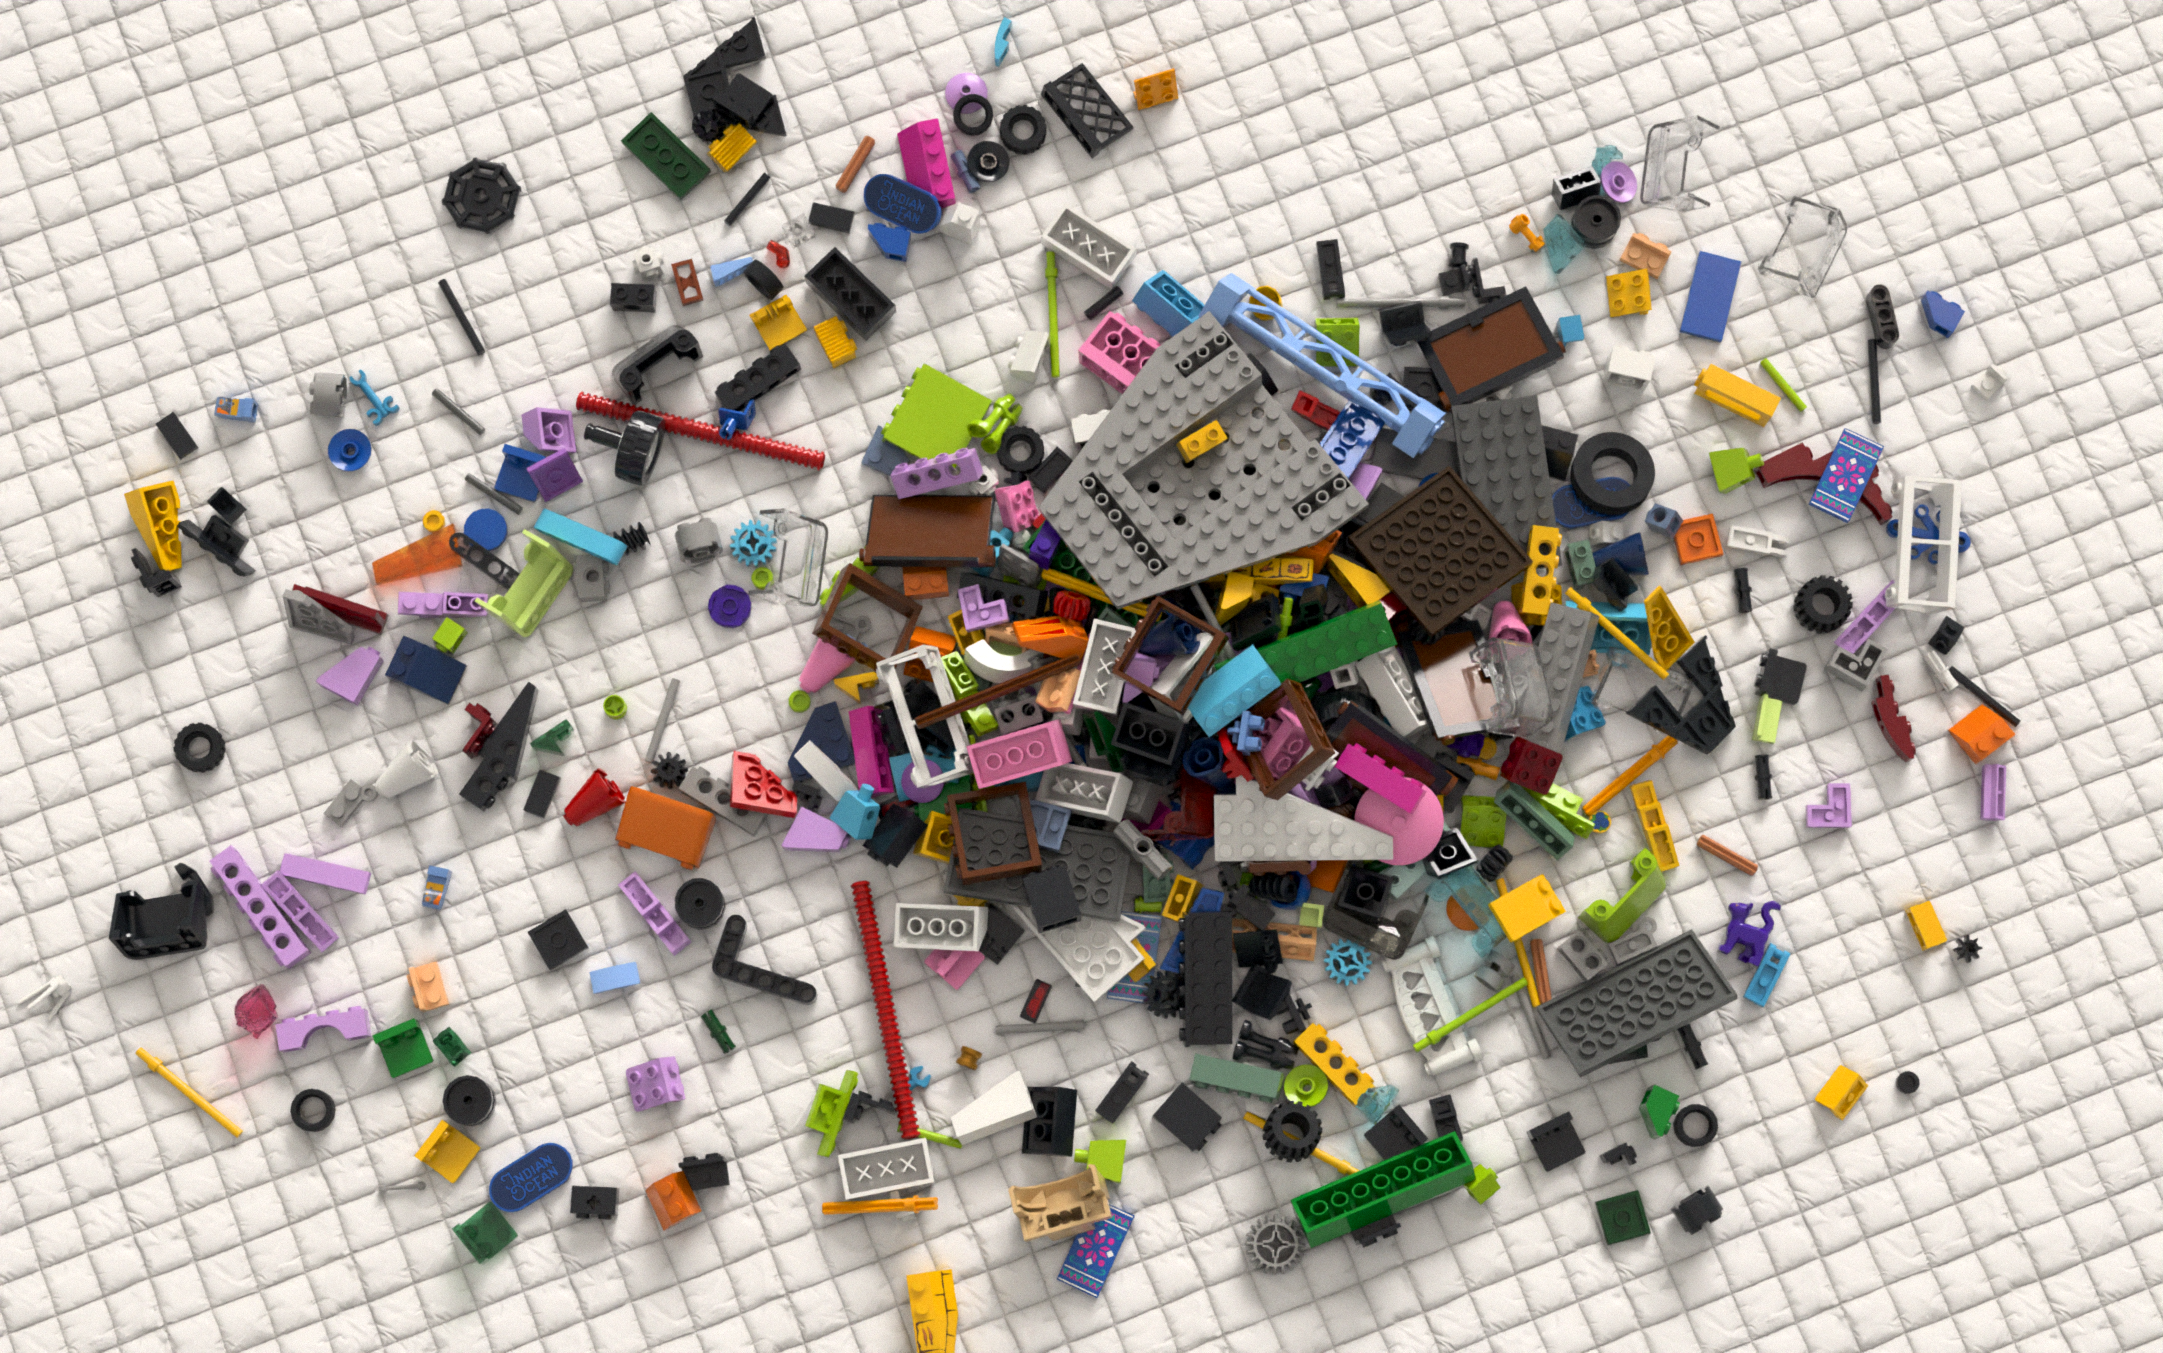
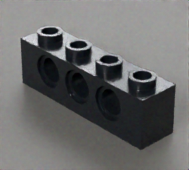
M787 345L774 347L770 350L768 356L756 359L746 371L745 369L740 370L734 375V379L721 383L714 393L723 408L742 411L747 407L750 399L758 400L801 370L800 363ZM773 363L780 365L776 371L770 370L769 366ZM755 375L762 376V380L758 383L751 381ZM738 387L745 389L741 395H736L733 392Z
M961 573L958 589L979 584L980 588L984 587L985 589L983 596L984 604L1000 600L999 596L1003 591L1008 614L1022 613V618L1026 619L1044 616L1049 591L974 573ZM1021 596H1023L1024 598V604L1022 607L1019 604V599Z

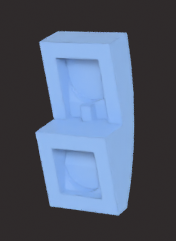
M636 962L589 972L593 994L640 984Z

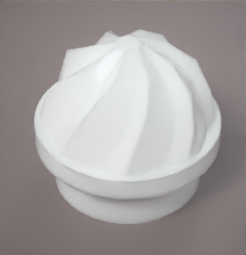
M1026 529L1014 533L1012 537L1013 546L1023 550L1022 547L1031 538V535Z

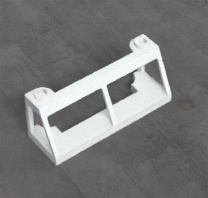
M1909 476L1893 480L1891 493L1894 499L1900 501L1895 583L1891 584L1885 592L1886 607L1928 615L1955 608L1962 481ZM1915 482L1938 483L1940 485L1929 487L1915 484ZM1914 489L1929 492V498L1933 499L1935 507L1941 508L1939 540L1912 538ZM1911 543L1939 545L1936 589L1930 591L1927 601L1908 599ZM1909 605H1922L1923 608L1914 607V606H1909Z
M923 644L876 663L878 668L876 669L877 677L880 681L888 684L915 766L912 770L913 773H911V780L915 786L917 785V788H928L974 773L966 747L970 743L959 713L946 719L957 750L954 752L956 769L933 778L930 776L914 727L916 723L911 718L894 667L897 664L920 658L926 669H930L942 707L955 702L938 647Z

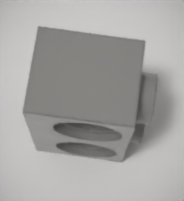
M1029 692L1017 696V701L1010 703L1009 699L997 703L998 707L994 708V712L1002 735L1044 721L1039 704L1035 701L1036 695L1031 696ZM1026 703L1033 704L1035 707L1034 713L1031 715L1024 714L1022 711L1023 705ZM1005 710L1012 711L1014 714L1013 720L1005 722L1001 718L1002 712Z
M1578 930L1561 944L1557 950L1582 980L1587 982L1608 965L1606 961L1607 956L1601 949L1597 950L1592 945L1593 940L1587 932L1584 931L1582 933L1581 930ZM1579 941L1582 944V951H1574L1572 942ZM1587 958H1593L1596 961L1597 966L1595 969H1590L1586 965Z

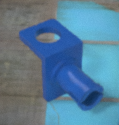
M750 399L744 412L719 408L720 425H722L719 435L723 439L726 436L727 440L731 439L735 429L748 430L756 415L754 399Z

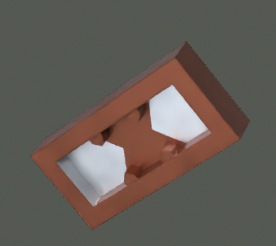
M692 259L671 264L682 305L686 306L704 301Z

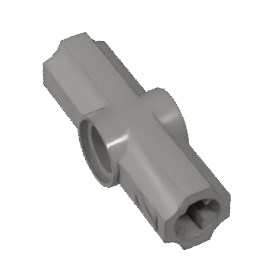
M1128 819L1123 820L1113 831L1114 835L1132 852L1133 858L1137 862L1142 863L1157 880L1165 877L1172 869V865L1153 846L1152 840L1143 836ZM1145 847L1148 849V851L1143 853L1140 852L1137 848Z

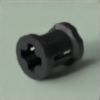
M1461 242L1451 243V260L1448 266L1460 268L1461 265H1465L1467 267L1466 250L1469 249V245Z

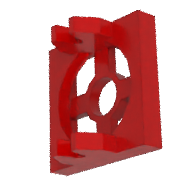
M1224 726L1217 731L1219 736L1217 741L1221 743L1224 755L1229 759L1224 763L1222 772H1227V778H1236L1242 775L1249 782L1254 778L1251 774L1249 763L1244 759L1242 752L1237 750L1238 744L1232 743L1233 736L1227 734V728Z

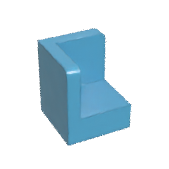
M1580 315L1558 319L1556 325L1559 341L1563 343L1564 347L1567 343L1584 340Z

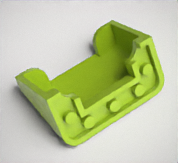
M1646 848L1629 862L1633 865L1634 869L1630 878L1636 884L1620 901L1612 907L1605 900H1596L1578 916L1590 930L1606 943L1618 940L1660 896L1666 887L1664 876L1656 858Z

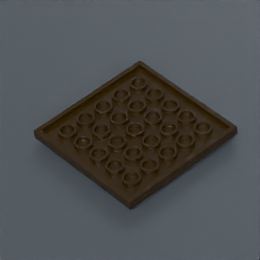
M1450 466L1348 536L1350 544L1430 637L1437 634L1522 573L1533 563L1530 557Z

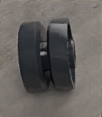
M1594 195L1585 198L1577 206L1572 216L1570 228L1573 237L1586 248L1597 249L1606 246L1612 241L1620 227V209L1614 201L1605 196Z
M694 878L685 882L678 889L675 896V909L681 920L689 927L697 930L709 929L717 925L723 918L726 909L725 898L719 887L712 881L704 878ZM700 900H703V905L697 907L696 903H700Z
M470 1075L457 1077L450 1082L444 1091L442 1100L444 1110L449 1118L461 1125L471 1127L481 1125L489 1120L496 1107V1096L492 1087L482 1079ZM470 1096L472 1097V1103L468 1105L466 1102L469 1101L468 1097Z

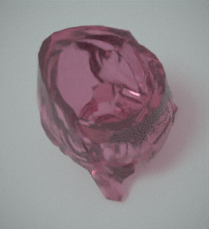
M260 984L243 994L237 1000L234 1008L236 1025L253 1033V1037L256 1039L278 1018L275 1010L277 1006L264 984Z

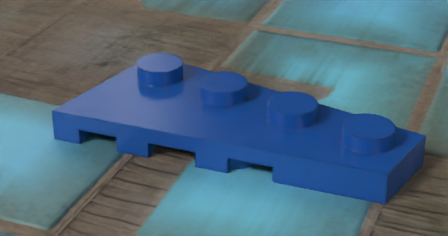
M1202 887L1189 912L1220 911L1224 892ZM1182 931L1177 933L1160 969L1179 973V962H1183V953H1179V940H1182Z

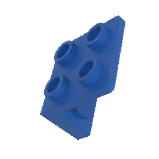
M504 444L502 453L505 458L494 489L535 502L539 490L526 468L543 460L546 456Z

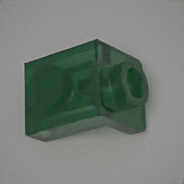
M450 1027L440 1032L433 1039V1043L454 1067L472 1053L459 1035Z

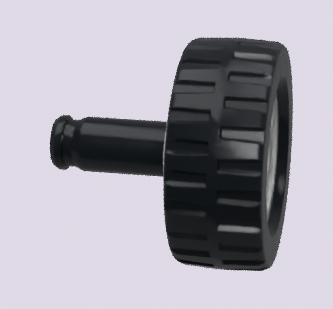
M638 410L632 414L623 433L589 423L584 432V439L616 449L615 476L623 481L643 486L648 482L657 463L664 439L666 423L662 417Z
M1335 685L1327 690V694L1321 695L1310 702L1325 732L1340 715L1337 711L1343 702L1349 704L1352 701L1376 716L1374 703L1367 695L1355 691H1344L1343 687L1335 689Z

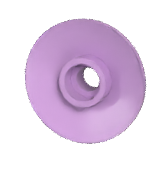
M972 73L958 74L946 86V100L953 110L955 104L965 95L977 94L987 99L986 84L979 76ZM964 88H969L970 92L963 93L962 90ZM975 102L968 103L962 108L961 113H974L981 109L982 106Z
M1613 161L1604 166L1600 180L1606 195L1619 203L1631 200L1637 191V180L1633 171L1626 164L1619 161Z

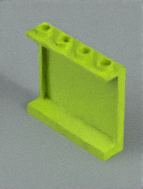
M924 363L922 368H916L911 377L914 379L912 386H906L901 395L904 398L901 406L896 404L891 413L894 418L891 424L886 422L881 434L884 435L882 442L888 441L919 459L927 458L929 460L941 453L949 455L961 448H967L973 437L967 430L968 424L972 420H982L992 400Z

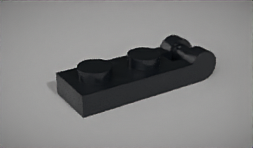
M1338 239L1316 241L1323 300H1330L1331 297L1345 298ZM1336 283L1337 288L1329 289V284Z
M1133 1061L1130 1062L1095 1110V1112L1112 1124L1149 1076L1148 1072L1137 1068V1064ZM1130 1074L1137 1078L1135 1083L1127 1079Z

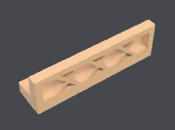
M1232 918V953H1236L1233 933L1253 932L1259 928L1248 920ZM1269 922L1264 930L1277 929V932L1283 931L1288 933L1286 936L1278 933L1282 958L1314 961L1317 927ZM1233 926L1242 927V928H1244L1245 930H1243V931L1233 930ZM1300 934H1311V938H1303Z

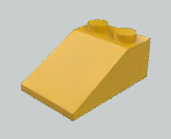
M1329 555L1326 569L1358 608L1376 602L1390 593L1389 588L1377 574L1337 555Z
M1544 874L1488 904L1510 943L1566 912Z

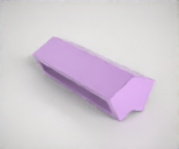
M1984 764L1982 766L1980 820H2005L2006 766Z

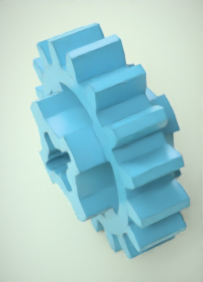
M749 520V525L747 526L742 522V529L735 528L734 531L737 535L730 537L735 542L730 544L731 549H736L732 553L733 556H739L738 562L740 564L745 560L746 567L754 563L757 568L758 562L766 565L765 559L773 558L770 552L777 551L776 547L772 545L777 543L776 538H771L775 535L774 531H768V524L762 527L760 520L757 521L756 525H753L752 520ZM756 531L762 532L765 536H759ZM746 532H748V534L746 535V537H745L744 539H741V537H742ZM752 536L756 540L755 552L750 545L752 543ZM766 548L765 552L759 555L762 549ZM741 550L749 552L751 557L743 554Z
M1350 937L1347 938L1346 943L1339 939L1338 946L1334 943L1330 945L1333 951L1326 950L1325 952L1329 956V958L1323 960L1324 963L1329 964L1325 971L1332 972L1329 978L1336 977V984L1343 980L1345 986H1348L1349 981L1357 985V978L1363 981L1365 979L1363 973L1369 974L1370 972L1366 966L1372 964V961L1367 960L1371 953L1364 952L1366 945L1358 946V939L1354 943H1351ZM1342 948H1350L1348 952L1345 953L1337 952ZM1357 952L1362 958V963L1356 957ZM1350 957L1353 965L1344 966L1345 962L1342 959ZM1333 960L1338 963L1339 972L1336 971ZM1349 971L1358 972L1353 976H1346Z

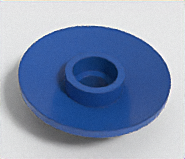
M345 429L336 433L328 445V456L331 462L343 471H355L362 468L369 461L372 451L371 443L367 436L356 429ZM354 449L355 453L348 455V450Z

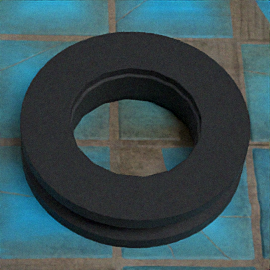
M1606 432L1592 436L1580 446L1571 465L1570 479L1575 494L1587 507L1607 515H1620L1633 511L1645 501L1654 483L1655 466L1649 451L1638 440L1626 434ZM1605 456L1618 457L1624 460L1631 467L1634 474L1632 485L1621 491H1611L1601 487L1594 480L1591 473L1593 462Z

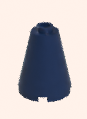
M1640 532L1592 552L1596 567L1608 559L1614 558L1628 575H1649Z
M1171 615L1152 627L1139 651L1148 656L1195 653L1200 646V641H1197V634H1200L1199 629Z
M1201 737L1191 743L1192 747L1189 751L1186 750L1183 755L1184 769L1192 777L1220 791L1229 789L1233 785L1235 778H1227V772H1222V767L1228 758L1224 755L1221 743L1212 737Z

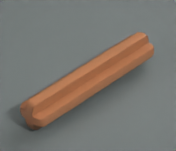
M865 136L836 183L838 191L845 193L875 144V140L872 137Z
M1701 835L1697 841V846L1750 876L1756 873L1758 869L1757 864L1709 837Z
M1534 939L1530 941L1539 1001L1540 1004L1551 1000L1552 996L1543 941L1541 939Z

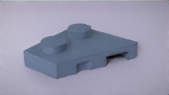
M878 425L861 463L890 476L897 465L901 463L909 465L910 460L899 447L888 441L882 442L884 435L881 434L883 428Z
M1030 799L1038 847L1059 853L1072 810Z

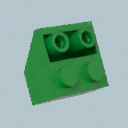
M1657 1085L1647 1088L1639 1106L1650 1138L1654 1140L1667 1135L1671 1127V1123L1668 1121L1672 1114H1676L1680 1102L1677 1101L1679 1095Z

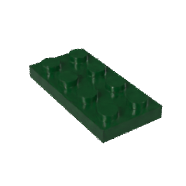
M652 112L621 140V143L680 200L711 172V169Z

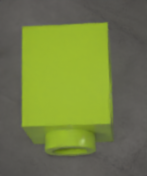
M446 617L432 639L437 643L435 645L437 649L445 654L447 651L454 654L468 632L465 628Z

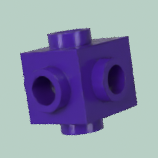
M1480 733L1457 737L1454 743L1446 747L1455 751L1458 756L1463 758H1470V755L1479 757L1484 745L1485 736Z

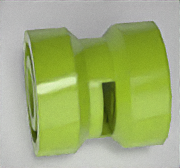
M610 695L605 699L603 708L611 719L619 720L626 715L627 705L620 696Z

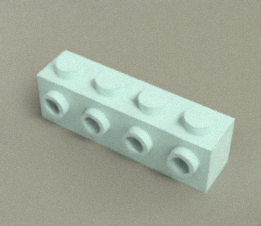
M1445 822L1442 833L1451 830ZM1421 859L1408 865L1387 867L1380 874L1394 878L1390 897L1396 901L1426 873Z

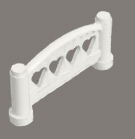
M1433 936L1425 938L1423 943L1385 957L1381 961L1385 973L1390 972L1392 974L1397 1007L1414 1043L1425 1038L1426 1034L1432 1030L1436 1031L1457 1018L1433 959L1441 956ZM1412 972L1424 976L1417 986L1410 990L1406 987L1407 981L1403 979V973ZM1418 992L1432 995V997L1422 1010H1417L1414 1006L1415 1002L1411 999L1412 993ZM1428 1013L1441 1017L1432 1030L1426 1031L1423 1028L1424 1022L1419 1018L1420 1014ZM1461 1026L1445 1035L1449 1036L1440 1051H1433L1432 1045L1421 1050V1053L1427 1059V1063H1424L1423 1066L1428 1076H1435L1472 1060L1477 1062L1483 1059L1476 1039L1466 1041Z

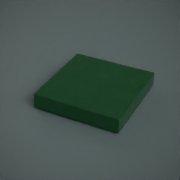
M1638 1190L1595 1202L1607 1246L1651 1234Z

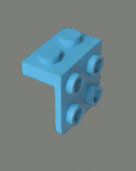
M1589 686L1579 688L1564 742L1581 733L1600 728L1606 724Z

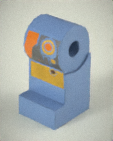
M217 397L214 415L224 419L256 423L258 403L252 398L231 399Z
M429 865L422 906L441 910L452 871Z

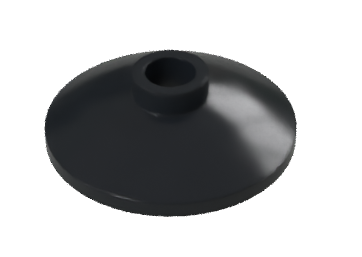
M982 141L971 148L967 164L970 172L977 179L984 182H994L1001 179L1007 173L1010 160L1007 151L1000 144L992 141ZM984 162H990L991 166L986 167Z

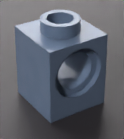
M1656 503L1648 511L1645 523L1651 531L1672 539L1683 522V519L1676 510Z

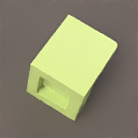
M1303 903L1299 925L1322 928L1324 905Z

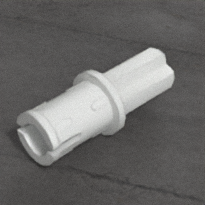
M1934 650L1924 656L1935 673L1933 676L1938 678L1946 692L1959 685L1948 670L1949 666L1945 667Z

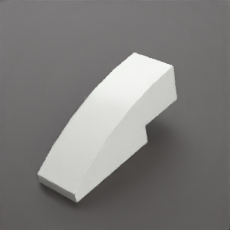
M808 741L794 755L801 765L836 801L839 802L846 791L858 790L857 786L841 772L840 768L811 741Z

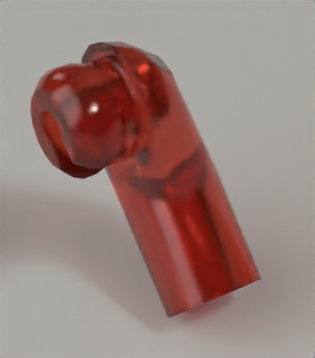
M770 240L766 249L776 254L777 266L779 268L788 267L790 264L789 250L774 240Z

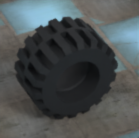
M1821 575L1819 578L1814 577L1797 592L1798 595L1794 599L1796 604L1793 606L1794 611H1797L1795 616L1797 620H1802L1800 624L1803 627L1805 625L1808 626L1807 630L1811 632L1816 630V633L1820 634L1823 631L1829 633L1833 629L1836 630L1850 616V609L1853 607V602H1850L1852 594L1847 593L1849 588L1847 585L1843 587L1841 585L1843 581L1840 579L1836 582L1833 576L1826 578V575ZM1815 594L1828 596L1834 604L1833 614L1822 615L1818 613L1812 604L1813 596Z
M1294 1100L1288 1101L1287 1105L1285 1102L1280 1103L1278 1107L1276 1106L1266 1120L1263 1127L1264 1134L1262 1135L1263 1140H1267L1265 1146L1267 1149L1271 1148L1270 1153L1273 1156L1277 1154L1279 1156L1278 1159L1281 1161L1283 1158H1286L1287 1162L1291 1163L1293 1159L1296 1162H1300L1302 1158H1308L1321 1139V1119H1316L1317 1112L1310 1111L1311 1106L1308 1104L1306 1107L1302 1106L1303 1102L1300 1101L1294 1104ZM1291 1123L1298 1126L1304 1138L1300 1140L1288 1138L1283 1133L1281 1125Z

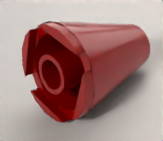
M597 768L565 807V815L563 817L571 826L573 824L580 826L626 802L620 788L613 780L610 781L605 778L608 774L602 769Z

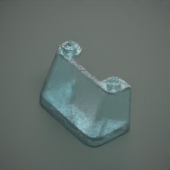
M1472 865L1437 878L1424 889L1430 898L1436 902H1443L1450 896H1453L1480 928V931L1473 936L1472 946L1481 958L1507 938L1488 906L1489 903L1499 897Z

